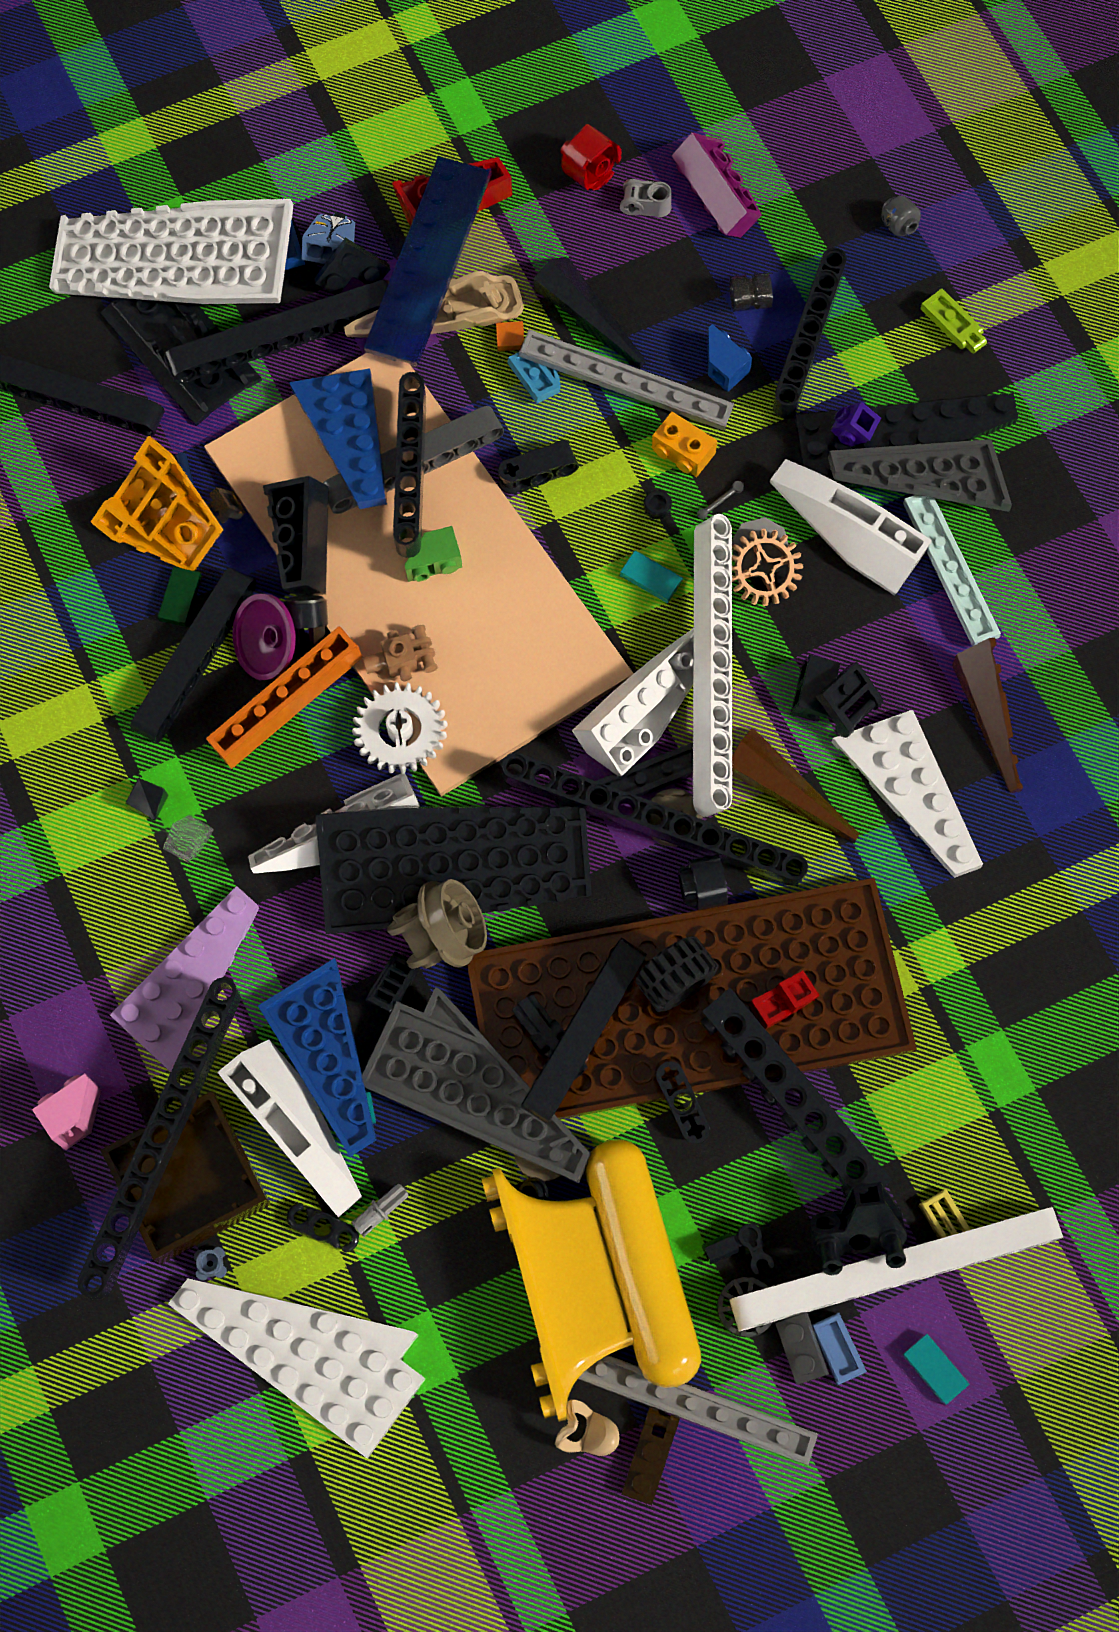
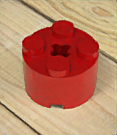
M587 124L572 140H568L563 144L561 148V154L563 155L562 170L586 190L590 188L593 191L599 190L614 175L615 172L612 171L615 162L618 165L620 163L621 148L599 130Z

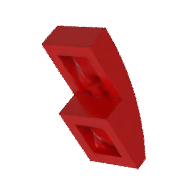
M803 970L780 982L776 988L751 1000L748 1005L760 1024L767 1029L805 1007L820 995Z

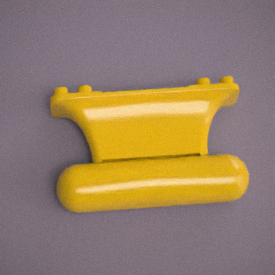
M621 1139L605 1141L597 1145L590 1152L591 1156L588 1159L585 1175L591 1197L568 1201H550L530 1197L514 1188L504 1176L501 1168L492 1169L493 1176L482 1178L487 1202L500 1199V1207L489 1209L495 1232L508 1229L510 1240L514 1244L538 1334L543 1362L531 1365L536 1387L549 1384L550 1395L539 1397L545 1419L557 1416L559 1422L566 1420L568 1397L577 1379L595 1362L622 1348L633 1345L637 1362L644 1378L653 1385L663 1388L678 1387L689 1382L698 1372L701 1364L700 1346L646 1159L640 1148L632 1142Z

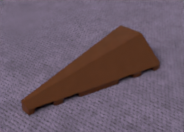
M994 637L988 638L956 654L952 667L1009 793L1022 791L1023 786L1020 783L1015 765L1018 763L1017 755L1012 754L1009 739L1013 737L1006 693L1003 691L999 673L1002 672L1001 665L996 664L993 655V649L997 646Z
M751 728L741 740L732 756V776L778 799L777 804L855 844L860 833L755 729Z

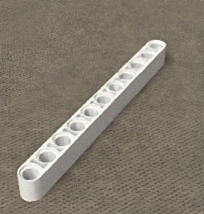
M722 514L710 517L698 524L694 530L693 805L696 812L703 817L729 808L732 803V528L730 521Z
M1051 1207L904 1249L906 1263L900 1268L889 1267L886 1264V1256L881 1255L842 1266V1271L837 1275L831 1276L821 1272L744 1294L729 1301L738 1331H743L1062 1239L1063 1235L1054 1209Z

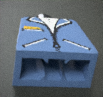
M336 212L333 216L317 215L302 237V260L325 264L345 237L354 242L355 222L348 219L341 212Z

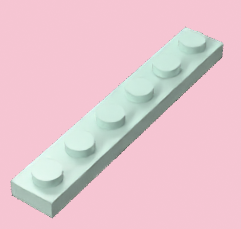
M920 495L905 498L903 504L915 529L932 540L926 552L971 645L974 646L988 638L995 637V639H998L1001 634L935 498Z

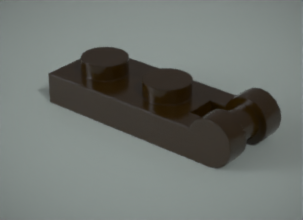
M650 1406L621 1495L652 1506L680 1417L673 1414L670 1417L658 1413L659 1409ZM654 1425L666 1429L663 1439L651 1435Z

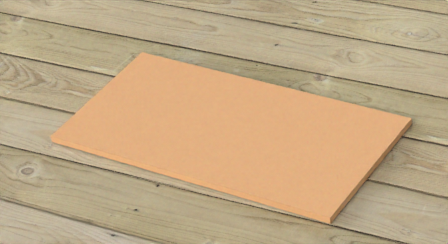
M392 339L329 374L334 375L370 368L381 454L395 448L397 444L400 378L407 372H415ZM425 386V433L451 422V420ZM295 395L290 396L204 446L206 452L276 555L279 552L277 543L273 542L272 532L274 531L272 518L268 516L267 506H269L268 496L264 494L263 485L305 476H311L323 483L327 479L339 474ZM410 413L407 416H414L416 413ZM411 437V438H408V439H406V440H407V441H410V440H412V439H414V438ZM474 452L424 474L422 536L426 532L452 526L461 554L462 568L457 569V571L451 574L440 573L430 576L424 581L408 582L405 563L409 558L402 557L397 553L393 536L394 488L386 492L387 505L359 509L356 506L340 514L333 513L328 505L326 594L318 595L327 599L328 625L325 627L329 633L340 626L358 645L363 657L383 652L381 641L388 639V632L397 630L399 636L409 634L410 640H415L411 629L417 625H425L426 636L430 637L432 645L429 648H433L435 651L433 659L437 664V670L425 673L423 670L424 665L421 661L417 663L418 670L411 672L412 679L401 681L400 675L391 678L388 668L367 674L363 658L353 668L372 696L373 690H376L381 696L384 695V684L393 692L395 682H398L401 691H404L406 684L409 682L412 693L417 690L418 686H421L422 697L431 692L432 699L430 703L439 700L440 707L437 711H445V716L440 721L445 720L448 723V726L440 731L446 732L447 738L438 740L443 744V748L441 750L433 749L437 756L435 759L426 757L427 766L418 764L441 797L618 688L634 674ZM408 487L404 491H411L414 488ZM408 512L403 514V516L408 517L414 513ZM405 538L402 542H410L413 539ZM405 711L411 717L414 730L412 738L406 742V746H409L419 737L421 723L414 714ZM398 713L399 724H397V729L401 737L400 729H402V724Z

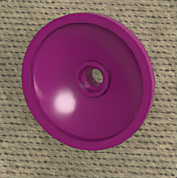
M255 594L248 597L240 605L233 623L235 654L242 668L255 679L271 680L284 673L293 658L296 646V632L293 619L283 602L270 594Z

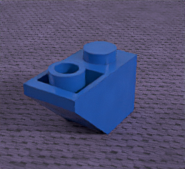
M713 324L709 326L707 338L708 376L728 392L750 372L752 357L744 347H739L724 330H719Z

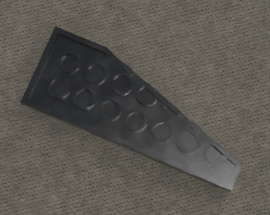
M1014 393L869 407L881 417V420L870 441L852 447L840 442L838 437L830 431L835 423L834 417L838 410L796 414L795 425L802 466L849 489L863 488L865 485L833 479L828 460L830 451L971 441V439L985 433L988 435L1016 423L1018 413Z

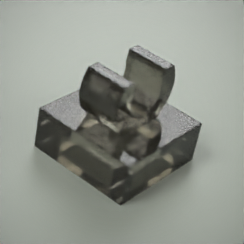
M216 487L209 494L213 502L208 507L211 512L219 510V515L215 517L219 523H225L229 518L239 520L246 513L233 491Z

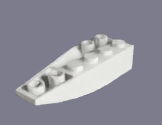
M787 459L784 460L770 480L775 489L847 565L894 596L925 554L932 541L862 495Z
M694 628L631 675L572 730L585 752L617 776H623L660 739L691 689L694 668Z
M270 1039L241 1052L217 1072L338 1217L362 1198L317 1102L299 1073Z

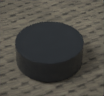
M654 490L646 495L644 511L647 516L659 520L670 514L672 500L666 492Z

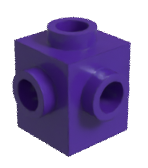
M861 401L839 409L834 417L835 423L830 431L838 437L840 442L852 447L870 441L881 417Z

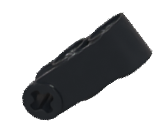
M560 440L549 446L534 449L525 454L502 461L498 469L500 476L498 481L499 487L505 493L515 494L534 486L543 485L548 481L569 476L578 470L579 464L567 440Z

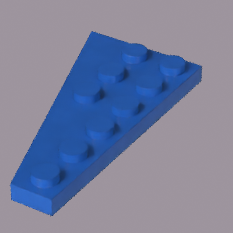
M370 368L289 382L292 392L300 402L304 413L309 418L326 452L330 455L338 473L342 476L358 508L364 509L387 505L374 388Z
M334 958L264 1001L258 1007L346 1152L351 1157L375 1142L376 1136L339 968Z

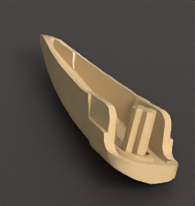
M476 271L458 279L452 278L367 314L344 326L347 337L388 338L429 335L479 325L488 326L514 319L523 312L524 305L518 284L511 276H493L488 272Z

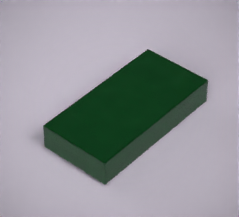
M173 567L159 611V621L187 627L201 582V572Z

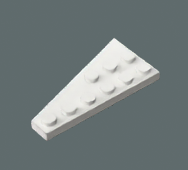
M913 710L854 730L847 738L837 736L832 739L833 745L849 758L852 766L855 769H859L869 780L871 787L899 817L901 816L907 822L910 830L926 843L931 849L930 852L954 878L982 867L983 863Z

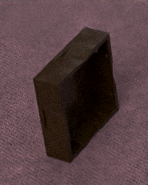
M213 1091L197 1098L139 1228V1232L152 1259L160 1265L271 1205L221 1103ZM180 1108L174 1110L171 1114L177 1113ZM141 1128L100 1150L118 1188L145 1128ZM168 1130L158 1131L154 1137L155 1143L164 1142L168 1137ZM149 1158L145 1160L141 1166L142 1172H150L155 1166V1159ZM139 1187L132 1189L128 1195L129 1202L139 1200L142 1195V1189Z

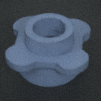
M215 1247L213 1250H198L194 1254V1260L198 1269L196 1277L199 1280L205 1281L208 1277L213 1276L222 1278L226 1275L227 1269L223 1264L225 1251L221 1247ZM213 1261V1266L209 1267L208 1262Z

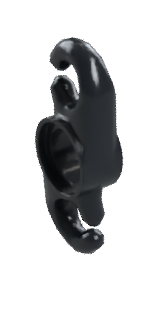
M298 1203L289 1208L286 1221L294 1231L317 1242L329 1243L334 1248L340 1247L339 1235L343 1232H348L351 1235V1241L349 1244L342 1246V1251L347 1253L357 1247L359 1234L354 1226L327 1213L315 1212L311 1207L305 1210L307 1215L306 1221L304 1223H297L294 1215L296 1212L303 1210L304 1205ZM321 1219L330 1221L332 1226L330 1233L326 1236H318L314 1232L316 1222Z

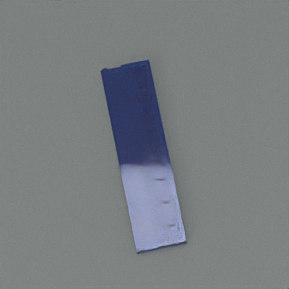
M438 156L364 346L366 353L393 361L400 360L410 363L413 367L419 365L492 175L491 169H483Z

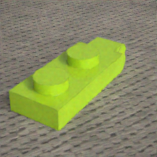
M942 288L922 303L920 309L960 349L966 347L974 354L987 344L986 338L982 335L984 333L982 327Z

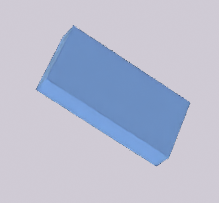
M840 1313L812 1325L820 1350L837 1386L867 1372Z

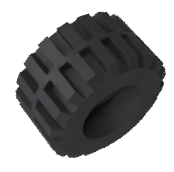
M696 936L686 937L673 943L652 958L641 969L635 983L657 1012L667 1011L681 1004L703 988L715 975L718 965Z

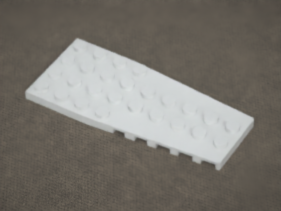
M291 199L213 200L183 203L181 208L172 209L168 205L156 206V210L152 211L132 208L131 213L118 214L116 210L106 211V215L93 216L91 213H82L81 218L68 219L66 215H62L59 223L49 288L56 294L197 304L280 303L294 204Z

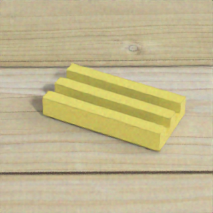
M946 1189L918 1205L938 1239L947 1236L931 1211L930 1205L934 1207L949 1234H958L938 1202L941 1199L944 1200L962 1232L971 1230Z

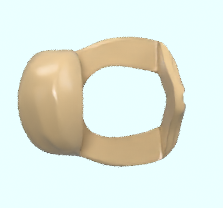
M570 1399L566 1407L568 1424L557 1434L556 1447L564 1452L581 1451L597 1456H606L615 1451L619 1444V1431L615 1423L609 1418L593 1412L585 1403ZM575 1413H579L585 1416L587 1426L583 1437L577 1442H572L567 1437L576 1431L578 1420Z

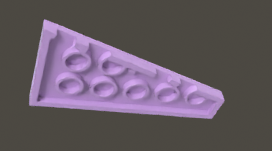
M237 886L110 1014L121 1027L170 1072L210 985L217 978L224 977L228 967L231 966L235 958L234 955L241 941L244 940L259 910V906Z

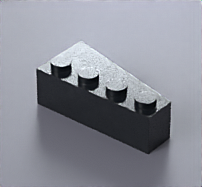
M311 476L263 485L264 494L268 496L269 506H267L268 516L272 518L274 531L272 532L273 542L277 543L279 552L276 557L282 589L297 596L326 594L329 486Z

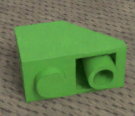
M449 526L424 533L421 538L420 552L416 556L409 558L405 563L408 582L424 581L430 576L440 573L451 574L457 571V569L462 568L461 554L453 527Z

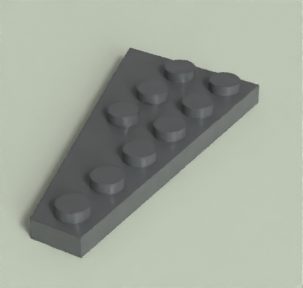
M992 439L830 451L828 456L834 480L1007 512L1010 511L1012 506Z

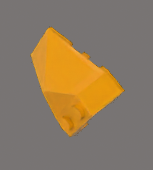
M148 436L133 458L137 463L116 494L103 502L91 523L110 539L118 543L124 542L136 547V550L140 552H148L158 556L164 562L182 569L195 571L222 533L223 528L172 453L151 436Z

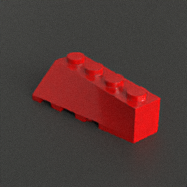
M499 157L466 164L463 169L451 170L449 168L441 170V174L425 177V174L415 176L414 180L404 183L401 180L392 182L405 218L419 240L512 196V177Z

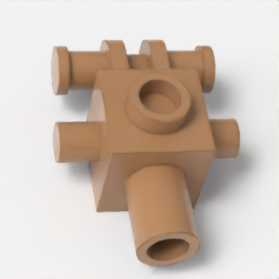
M417 625L411 629L415 640H410L409 634L399 636L397 630L388 632V639L381 641L383 652L362 657L367 674L388 668L391 678L400 675L401 681H408L412 679L411 672L418 670L417 663L421 661L423 662L425 673L437 670V664L433 659L435 651L433 648H429L432 645L430 637L426 636L425 625Z

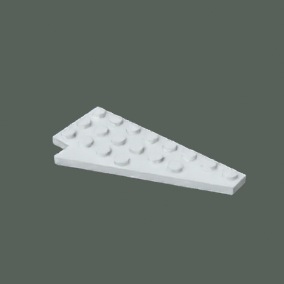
M187 1278L168 1303V1305L367 1459L425 1381L422 1375L401 1360L418 1337V1334L414 1331Z

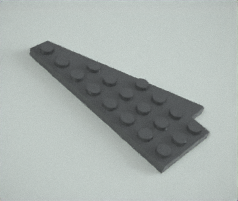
M435 987L424 1012L396 1002L362 1074L366 1089L572 1181L580 1182L591 1153L555 1114L546 1124L520 1108L530 1087L439 988Z

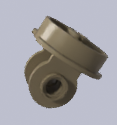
M453 879L443 883L430 881L424 884L418 894V904H410L398 911L393 916L394 921L387 927V931L391 936L401 933L408 943L413 954L406 962L411 969L421 966L423 969H427L442 960L453 967H463L470 963L473 955L483 951L487 942L486 924L477 901L462 883Z

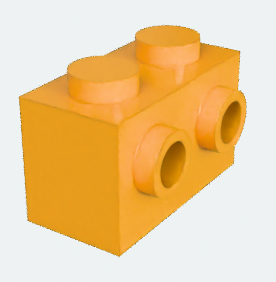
M673 411L652 436V449L659 457L669 459L682 472L690 473L695 477L701 473L716 454L717 440Z

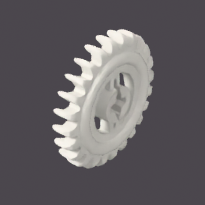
M395 682L393 692L384 684V695L381 696L376 690H373L374 701L364 697L367 709L357 707V712L362 718H353L354 724L359 726V728H353L352 733L360 737L354 740L356 746L363 747L359 751L360 755H370L367 759L368 764L378 761V770H382L388 765L389 773H393L396 767H399L401 773L404 774L407 766H410L413 771H417V763L427 766L426 757L432 759L437 757L433 749L441 750L443 748V744L438 740L447 738L446 732L440 730L445 729L448 723L445 720L440 721L444 718L445 711H437L440 707L439 700L430 703L432 699L431 692L422 697L421 686H418L417 690L412 693L409 682L406 684L404 691H401L398 682ZM405 711L414 714L421 723L419 737L409 746H406V742L412 738L414 730L411 717ZM398 713L402 724V729H400L402 745H400L397 724H399ZM386 716L387 732L389 738L396 743V747L386 744L379 734L380 724Z

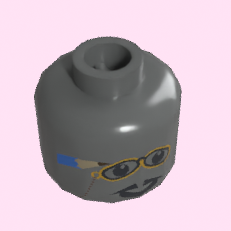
M897 196L885 202L882 207L881 220L894 235L903 237L917 230L921 219V212L909 198Z

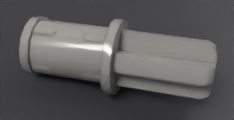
M397 1184L377 1202L372 1200V1205L351 1223L363 1237L367 1236L384 1219H390L388 1214L408 1198V1192L402 1185Z

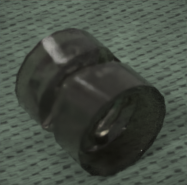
M769 272L754 273L752 278H748L746 274L730 276V300L733 312L747 311L751 306H754L756 310L772 307V283Z

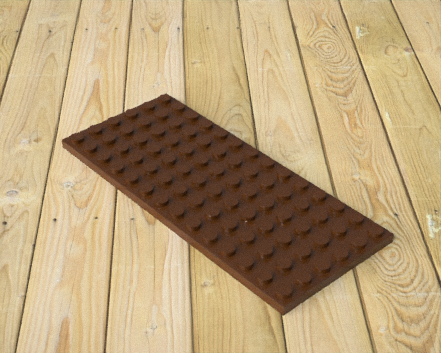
M875 877L484 950L473 955L472 960L467 964L479 1032L531 1088L548 1059H544L536 1050L529 1038V1033L520 1024L517 1017H515L512 1009L526 997L534 995L552 1020L555 1019L565 1031L621 937L647 953L585 1060V1064L588 1067L587 1070L573 1081L556 1110L555 1115L560 1120L666 1100L655 1077V1068L664 1059H673L680 1064L694 1094L750 1084L751 1082L740 1070L743 1065L736 1057L733 1059L729 1058L720 1047L723 1042L717 1034L710 1035L702 1026L700 1021L703 1018L700 1013L731 988L754 1015L748 1005L751 1000L776 988L780 982L803 970L820 996L797 1012L766 1029L802 1073L916 1052L917 1050ZM696 936L718 965L715 975L703 988L681 1004L670 1010L657 1012L635 983L637 975L652 958L673 943L686 937ZM727 1019L725 1021L724 1027L729 1034L735 1035L740 1032V1024L737 1020ZM753 1042L745 1044V1054L750 1058H758L760 1055L759 1046ZM669 1066L664 1068L665 1074L661 1078H668L673 1089L678 1087L674 1078V1073L677 1072V1069L671 1070ZM766 1067L764 1074L767 1080L780 1078V1072L776 1067ZM680 1093L676 1097L687 1096L688 1094Z

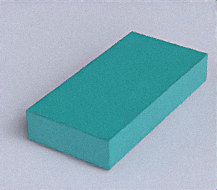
M636 550L620 571L622 578L666 603L670 601L683 582V577Z
M928 1334L923 1336L903 1354V1357L944 1406L970 1385Z

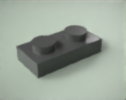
M807 1312L775 1323L796 1385L829 1374Z

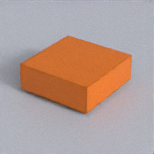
M523 321L496 323L497 350H520L524 342Z

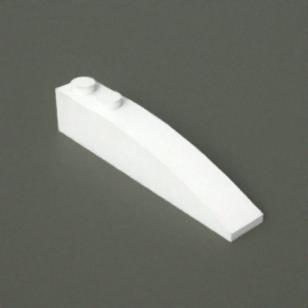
M401 773L344 800L345 806L339 810L332 812L331 809H328L321 814L396 807H420L406 774ZM304 823L295 829L291 834V838L286 840L284 837H280L249 855L248 858L252 872L286 871L320 865L316 823L313 825Z

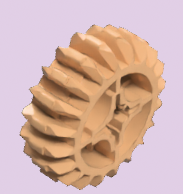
M761 529L760 538H757L755 531L749 532L750 542L746 537L742 536L739 540L743 547L741 548L736 544L732 546V549L738 553L737 556L732 555V561L735 562L734 566H732V571L735 572V576H732V582L737 580L739 585L733 588V591L736 593L743 588L745 592L742 594L741 599L746 600L749 594L753 595L751 599V604L753 605L757 604L759 597H762L763 606H768V597L772 598L774 604H778L779 597L777 594L780 593L784 599H787L789 594L785 588L788 587L790 590L795 591L797 586L791 580H801L802 578L801 575L794 573V569L803 568L801 563L794 564V559L800 558L801 553L791 554L790 550L794 549L796 544L793 542L786 547L784 543L788 539L787 535H783L779 541L776 540L777 530L771 532L770 538H767L766 529ZM761 544L776 547L783 556L775 559L769 558L762 549ZM753 547L755 563L751 568L742 571L743 557ZM760 560H763L765 564L778 563L771 566V569L768 570L770 572L768 575L759 571L751 573L752 570L757 569V566L761 565L759 563ZM787 564L786 576L783 582L776 588L774 572L778 567ZM753 576L761 578L768 591H759L752 588L745 579Z

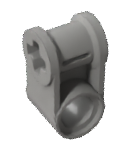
M628 179L624 182V199L620 203V210L623 213L664 217L670 213L672 209L671 188L668 184L638 179Z

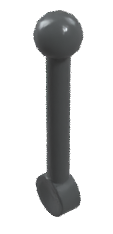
M735 481L729 491L705 509H699L697 512L698 518L706 519L710 511L731 495L741 493L744 487L743 483Z

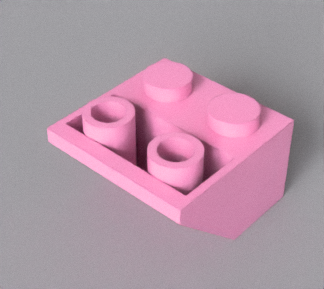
M85 1073L81 1076L75 1075L64 1083V1088L55 1094L49 1093L42 1097L37 1103L38 1106L32 1110L50 1138L64 1150H67L92 1133L101 1090Z

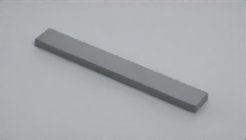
M530 329L519 351V357L662 409L673 411L676 414L723 431L726 428L734 406L732 402Z
M609 1355L595 1362L578 1378L581 1381L676 1415L687 1421L807 1466L809 1465L818 1436L815 1432L687 1384L671 1388L653 1385L644 1378L639 1366Z

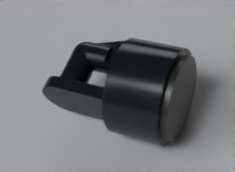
M294 596L284 601V605L288 609L295 626L296 646L294 653L297 655H305L325 638L328 612L327 599H324L323 596ZM304 628H308L309 643L305 642Z

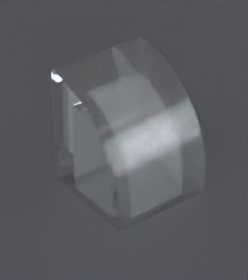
M188 815L172 824L163 849L188 863L203 849L211 836L213 828Z

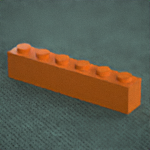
M338 626L211 733L206 740L225 763L233 769L359 662L363 656L358 645Z

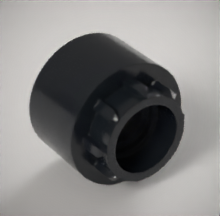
M719 855L688 860V866L679 868V886L685 905L688 907L696 905L697 910L728 905L726 879Z

